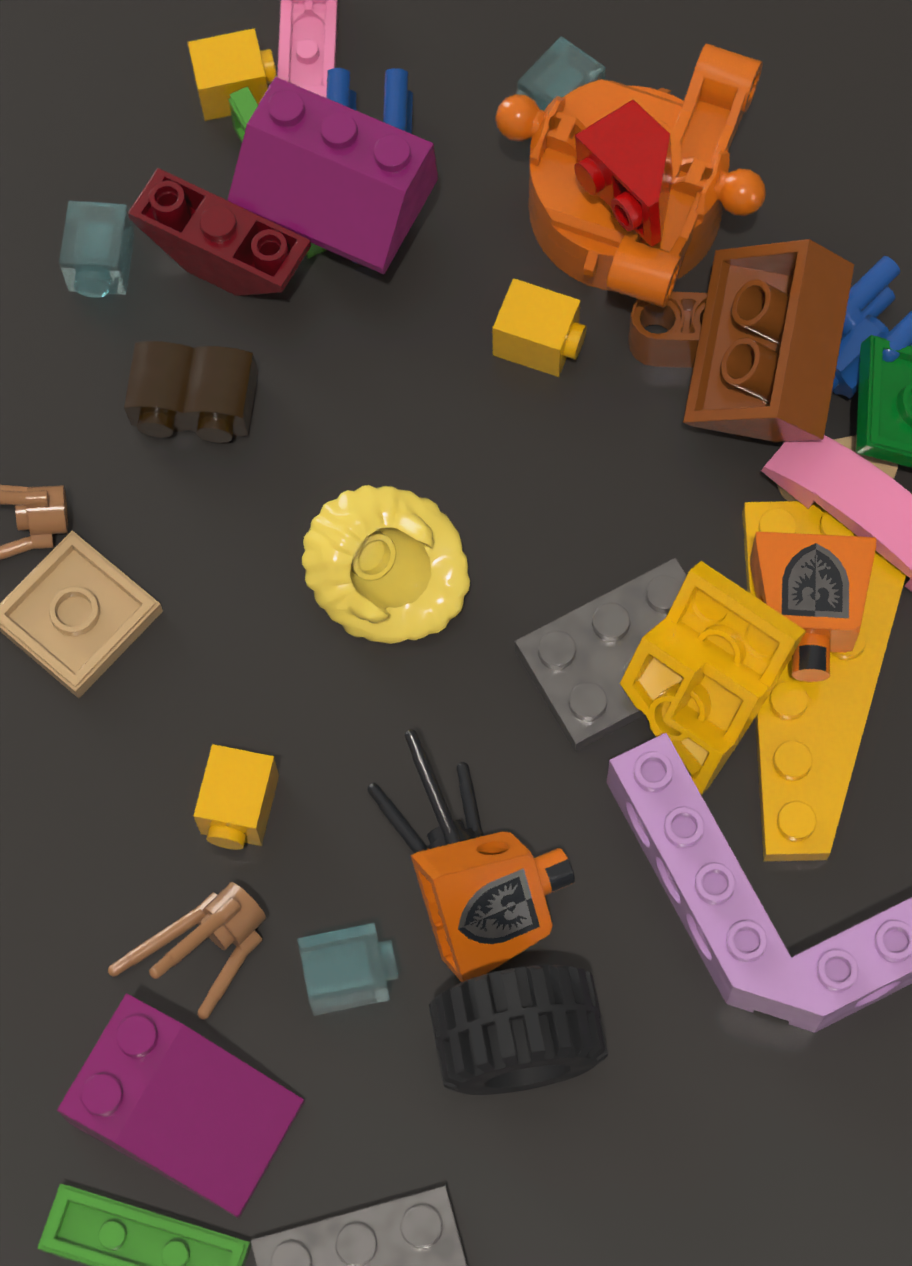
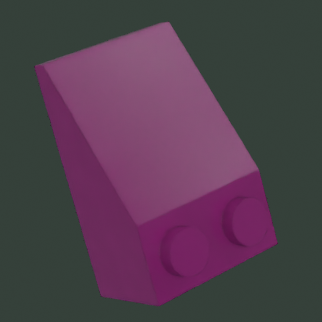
M126 993L57 1111L70 1125L239 1219L305 1101L189 1027Z

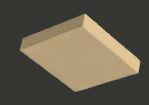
M71 531L0 603V632L77 698H80L163 610L157 600L74 531Z

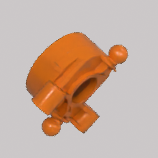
M706 43L696 63L684 101L671 95V90L662 87L656 90L641 86H627L603 79L580 86L564 97L556 96L545 110H541L536 101L527 95L515 94L505 98L498 106L495 116L496 124L501 134L512 141L522 142L532 138L529 168V215L537 242L548 258L559 269L579 282L602 290L615 291L665 308L677 279L696 267L712 247L719 231L723 207L733 215L745 217L755 213L765 201L766 189L760 175L752 170L740 168L729 172L730 153L728 152L744 112H747L760 79L763 62ZM632 99L664 127L671 137L673 176L662 241L653 247L635 230H625L615 218L611 207L598 194L590 195L579 183L574 170V165L577 163L575 135Z

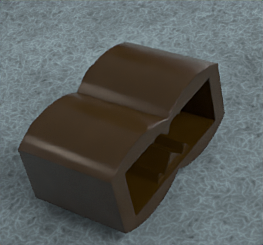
M162 341L135 343L124 405L130 424L137 427L141 433L158 438L170 437L173 432L189 430L196 432L197 436L201 439L215 443L229 442L232 437L248 436L258 375L254 355L249 351L222 346L193 348Z

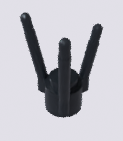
M413 729L407 730L405 739L440 826L427 834L430 845L427 847L380 786L376 783H371L367 790L380 810L414 854L419 851L484 836L468 764L461 762L457 765L459 788L467 825L466 829L462 820L453 821L417 732Z

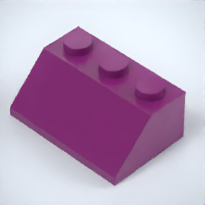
M275 76L246 125L227 201L310 239L311 243L385 274L438 181L434 143Z

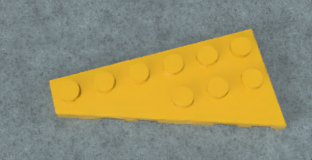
M799 501L744 502L742 513L747 592L755 596L750 555L756 531L840 536L857 535L816 502L809 509ZM876 550L861 628L853 651L846 653L830 652V677L818 682H806L793 678L791 657L755 717L764 861L827 860L830 855L906 578L902 571Z

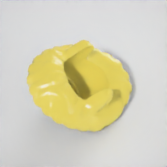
M365 485L355 491L346 490L337 499L328 501L323 505L320 514L312 519L310 530L303 539L305 552L302 556V565L306 570V585L314 591L316 602L326 611L331 620L341 624L344 630L354 637H363L369 641L386 644L400 643L407 639L415 641L429 634L439 633L446 628L451 619L462 611L464 596L470 587L467 556L462 551V542L458 530L448 516L439 510L438 505L428 498H421L411 491L399 490L392 486L375 488Z

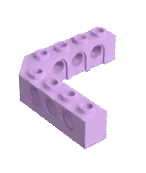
M667 733L609 760L607 785L726 1004L752 1013L756 1010L789 1021V1025L815 1033L912 984V897L791 957Z

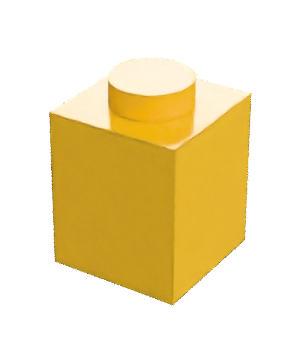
M255 28L188 42L205 121L231 116L228 101L230 99L229 94L247 86L255 101L259 104L268 89L267 85L272 83L275 76L277 77L271 49L260 51Z
M513 278L492 328L493 356L559 377L567 357L576 360L585 339L587 326L579 323L580 300Z
M212 744L193 815L200 834L207 835L206 840L209 843L233 850L243 849L245 843L262 846L279 779L274 756Z

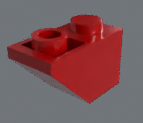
M632 99L575 135L577 163L574 165V170L579 183L590 195L598 194L611 207L615 218L625 230H635L653 247L662 241L673 176L671 137L664 127Z

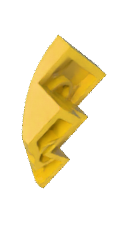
M702 561L688 572L666 618L642 637L620 682V685L635 707L641 710L648 718L650 729L654 735L658 737L667 733L701 795L712 784L746 733L806 630Z

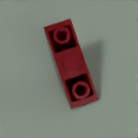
M157 168L128 212L129 219L186 272L236 296L283 292L311 247L310 239L160 168Z

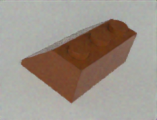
M811 239L716 250L683 423L693 427L773 442L823 440L855 264Z

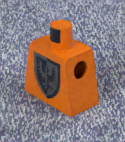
M756 531L750 555V566L756 598L806 630L792 655L793 678L806 682L826 680L830 677V652L846 653L853 651L861 628L876 550V537Z
M502 831L419 851L411 855L441 959L461 982L489 973L548 936L553 924L545 896L575 883L571 864L562 849L557 848L534 858L530 850L511 832Z

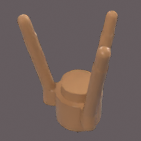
M0 484V504L15 505L18 531L29 530L31 535L1 545L0 560L32 549L54 548L53 534L68 533V511L64 485L23 487Z
M230 882L218 895L212 892L197 908L111 964L108 968V973L113 977L118 976L198 924L199 926L153 965L149 973L154 979L161 977L207 938L222 950H226L233 943L236 946L198 1009V1017L200 1019H207L218 1001L221 1000L247 955L263 941L255 930L266 920V915L245 890L234 882Z

